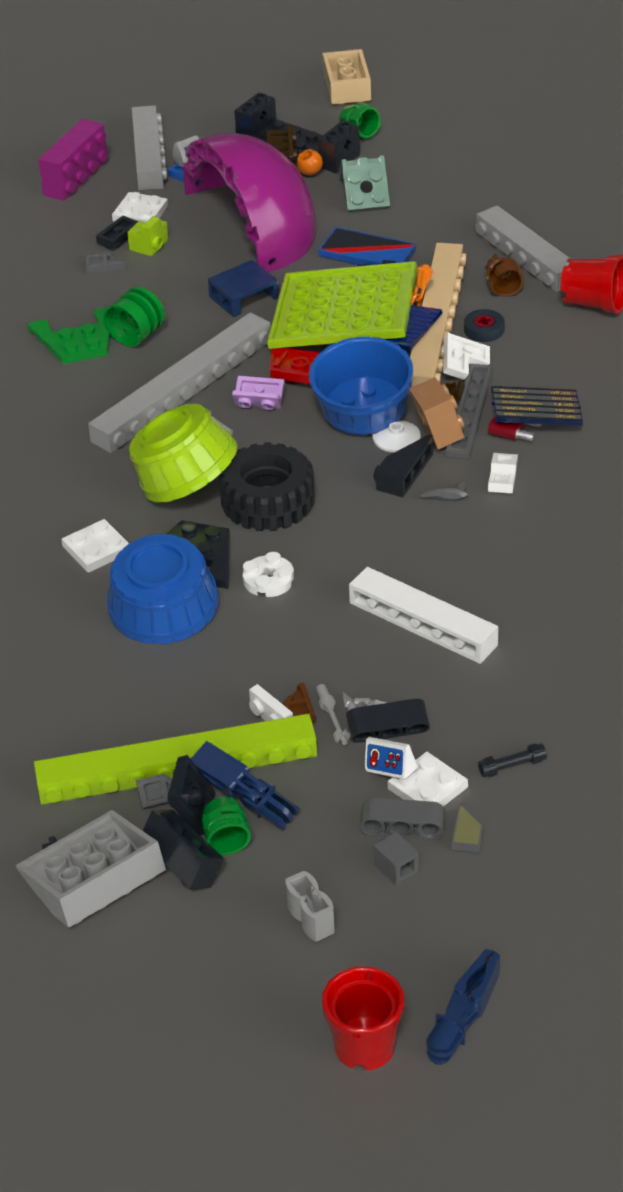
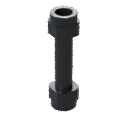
M534 743L528 745L527 750L498 759H494L493 756L483 758V760L478 761V768L482 777H492L497 775L500 769L531 761L532 764L542 762V760L547 758V753L542 743Z

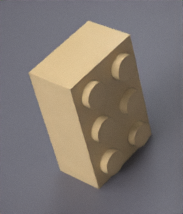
M362 49L322 53L323 75L331 104L343 105L350 102L362 103L371 100V78Z

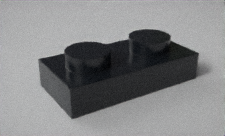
M122 215L96 235L97 243L115 249L128 239V231L138 221Z

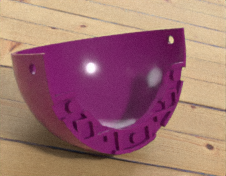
M239 133L210 135L189 144L185 153L188 162L183 165L185 195L214 187L229 186L237 195L235 202L241 217L245 216L247 224L245 227L247 231L245 233L255 245L257 264L259 266H262L269 273L296 262L308 252L316 236L314 205L306 182L288 157L276 147L261 139ZM201 179V182L196 185V180ZM275 258L274 262L269 264V260Z

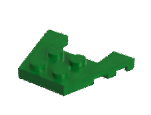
M108 307L93 310L95 324L86 323L80 327L62 328L55 332L51 331L47 319L27 323L29 333L31 335L35 334L37 340L41 344L44 343L48 347V351L62 364L108 355L111 337L106 329L103 315Z

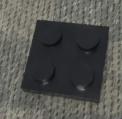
M188 755L177 758L167 800L170 806L176 810L188 825L199 835H203V811L205 806L214 800L215 791Z

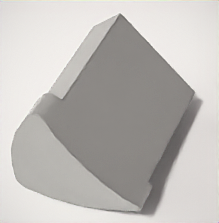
M197 135L174 144L172 158L180 167H183L184 163L188 162L185 153L191 142L199 140Z

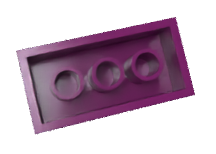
M82 118L38 159L44 196L65 201L106 162L108 152L106 150V134L103 123Z

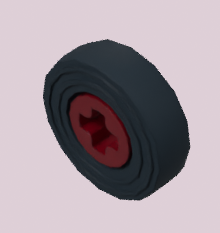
M475 310L467 314L464 319V332L475 341L489 342L496 340L502 336L505 330L503 316L494 310Z

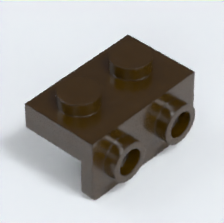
M288 124L287 130H266V142L276 147L292 163L297 161V148H293V144H296V131H292V124Z

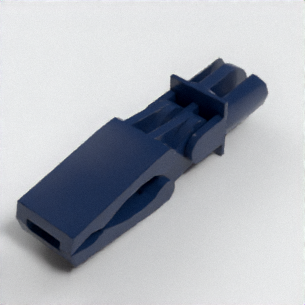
M208 741L191 758L208 782L228 797L238 798L244 806L257 814V818L264 817L282 831L286 827L285 823H290L293 815H296L300 810L297 805L276 791L275 785L271 786L260 778L256 779L249 773L250 769L246 765Z
M485 949L454 986L446 1014L444 1016L436 1014V1024L426 1039L427 1055L434 1064L442 1065L448 1062L459 1044L465 1045V1032L484 1013L500 974V954L494 950Z

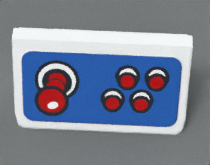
M372 737L366 739L365 770L367 772L405 779L418 768L409 744Z

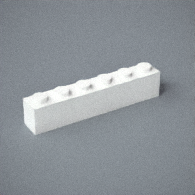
M366 567L349 584L350 604L479 664L498 646L497 625L374 569Z

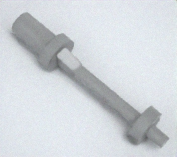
M320 684L316 687V692L319 696V706L322 710L329 713L336 728L333 738L336 743L341 740L343 745H347L350 733L346 728L342 731L334 713L336 701L329 694L326 686Z

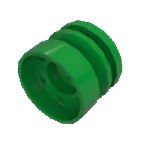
M138 286L129 289L120 299L106 308L103 314L107 331L118 343L126 347L139 345L149 334L159 328L165 320L163 306L156 295L150 290Z

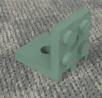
M384 155L371 159L363 157L353 161L341 160L338 177L339 180L343 179L347 212L390 207ZM365 182L369 183L372 186V191L364 193L361 191L360 185Z

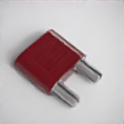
M495 414L489 423L488 435L514 441L518 438L533 441L534 433L522 430L526 424L541 427L542 424L497 422Z

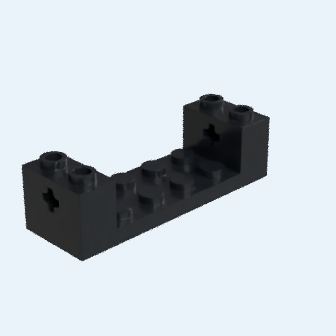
M258 92L234 110L236 133L250 135L265 142L266 130H287L289 124L276 119L275 98L265 93ZM342 120L324 135L292 125V131H296V144H293V148H297V158L305 150H315L322 157L323 165L321 169L337 174L341 160L353 161L360 155L359 126Z

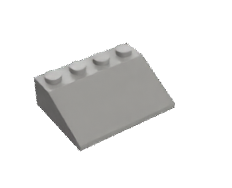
M113 810L16 865L18 872L53 916L68 928L80 923L84 918L105 908L119 897L129 894L136 887L154 879L156 875L166 870L158 841Z

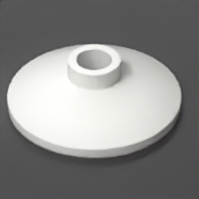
M401 420L393 422L388 428L373 434L374 444L387 452H396L421 439L420 430L414 424Z

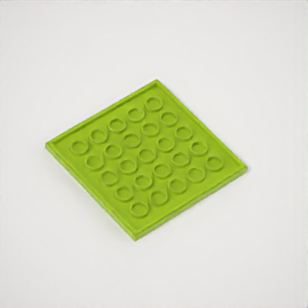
M417 262L285 273L267 341L268 348L338 343V341L362 336L382 339L406 337L417 274Z

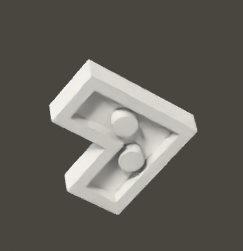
M447 333L444 338L443 373L465 380L469 374V364H490V346Z

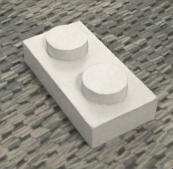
M258 684L249 689V706L256 716H260L265 721L293 717V713Z

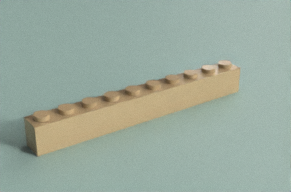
M436 244L431 265L433 274L426 287L421 311L439 313L441 315L420 313L421 316L435 317L437 319L419 318V320L432 321L434 323L418 322V324L429 325L430 327L417 326V328L426 329L427 331H416V333H422L423 335H415V337L420 339H414L416 344H413L410 355L413 364L411 388L434 377L441 384L444 362V338L453 329V318H455L456 305H458L459 292H461V279L464 278V267H466L467 253H463V244Z

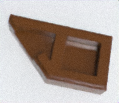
M304 682L299 683L297 690L292 696L287 697L283 705L293 713V716L310 714L312 724L316 723V716Z

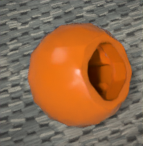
M312 149L303 151L298 155L296 161L298 170L307 176L316 175L323 165L321 155Z

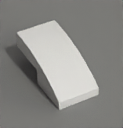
M493 453L488 492L513 493L518 454Z

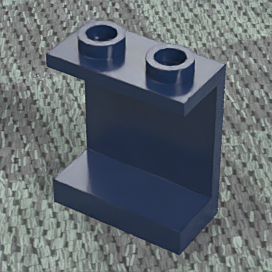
M253 260L208 278L209 297L232 317L241 315L240 299L261 290L274 300L278 299V280Z

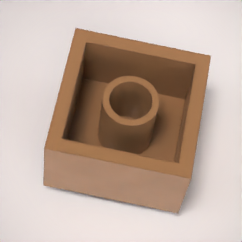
M434 377L409 389L423 427L428 435L433 436V442L437 449L465 438L461 429L465 427L460 414H457L455 410L458 408L453 395L449 394L445 384H440L437 378Z

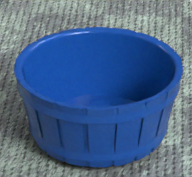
M364 336L348 338L328 346L317 355L310 367L309 380L313 394L320 404L321 412L330 425L339 431L352 435L376 434L388 428L391 423L398 422L407 408L409 389L413 380V364L407 352L391 341Z
M154 534L141 537L129 543L117 554L110 569V587L107 595L108 615L115 628L130 639L147 644H168L184 640L201 631L216 613L215 610H217L219 604V593L215 579L207 568L202 553L194 544L175 535Z

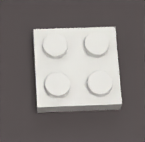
M128 192L113 212V222L122 215L144 223L152 216L160 218L168 207V199L156 195L150 196L138 192Z
M105 519L61 539L65 550L88 573L114 561L117 554L129 544Z
M425 752L415 760L418 768L407 778L392 777L388 781V789L404 800L433 801L442 804V806H445L468 788L467 778L429 752Z

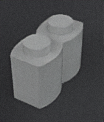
M306 871L286 878L287 907L290 914L298 921H301L304 933L315 942L334 934L333 903L325 893L319 890L315 878Z

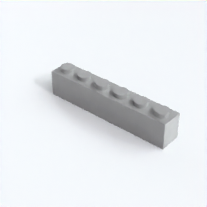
M156 105L132 107L138 189L164 188L163 180H167L161 113L156 112Z
M498 205L476 214L475 228L480 236L501 250L505 255L515 259L523 268L555 292L561 291V275L563 267L569 265V262H566L569 259L568 256Z

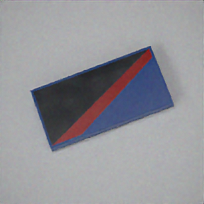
M335 227L318 249L320 257L357 265L382 264L383 260L402 263L408 262L414 254L416 243Z

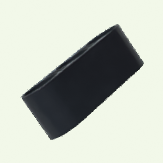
M409 699L357 707L346 713L351 740L357 743L366 742L368 737L388 739L423 733L430 728L425 702L422 699Z

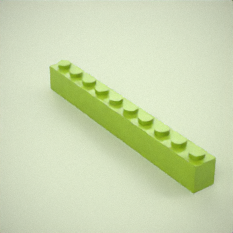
M310 714L34 761L40 802L42 805L137 788L136 780L160 774L173 778L177 758L188 755L191 759L206 741L242 762L248 768L316 757V735Z

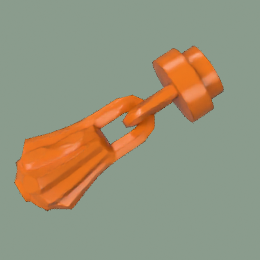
M427 264L417 267V281L410 310L421 311L423 294L433 274V270ZM418 288L421 289L420 294L417 293ZM414 300L418 302L417 306L413 305ZM410 312V314L420 315V313ZM409 316V318H411V319H418V318H419V317Z

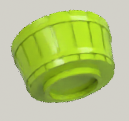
M185 404L163 412L148 422L132 439L129 452L145 497L153 502H168L185 497L201 489L220 475L234 458L237 451V442L230 432L223 428L210 414L208 409L199 404Z

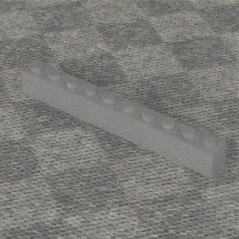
M252 313L247 314L89 422L91 443L109 453L114 452L134 438L156 416L178 407L267 345L271 323Z

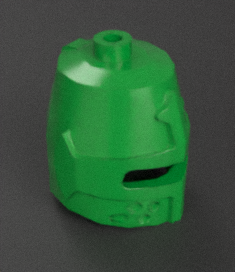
M360 102L355 105H348L339 114L340 122L342 120L359 126V136L362 139L371 138L381 126L378 110L368 104Z
M225 796L214 799L205 806L202 817V829L206 842L220 855H230L244 849L251 840V831L245 812L233 797Z

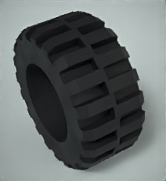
M266 442L264 445L256 443L250 445L249 448L243 447L237 451L231 463L219 475L220 499L224 513L237 525L241 524L243 528L249 530L250 528H255L256 531H263V529L277 531V528H288L292 523L297 524L314 505L315 491L312 464L303 453H298V450L291 446L288 448L284 444L277 443V445H272L271 442Z

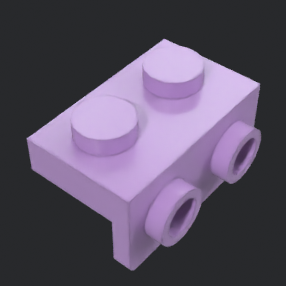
M238 376L236 390L232 391L234 404L241 408L281 409L285 380Z

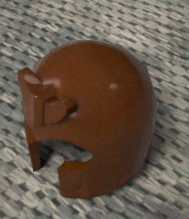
M494 254L487 261L484 267L487 270L486 279L494 294L508 297L517 294L524 284L523 273L520 264L515 259L507 256L498 257L497 254Z

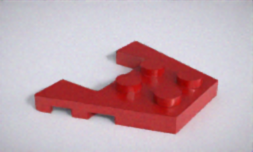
M290 347L271 349L270 378L301 382L304 385L311 384L309 380L310 367L319 354L318 352L292 349Z

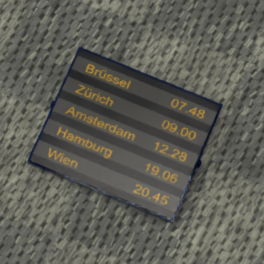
M491 386L495 422L583 426L581 406L579 405L576 390Z

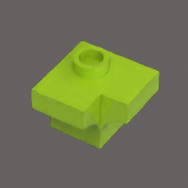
M152 216L146 223L138 221L128 231L129 250L152 257L168 241L167 222L155 216Z

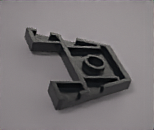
M181 520L166 533L178 536L179 538L182 537L190 541L191 544H194L202 553L206 565L210 567L209 571L215 579L216 586L228 589L229 528Z

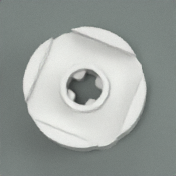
M269 552L265 556L254 558L243 564V584L254 595H258L257 592L266 593V597L281 595L291 588V582L294 581L292 564L285 558H282L277 552Z

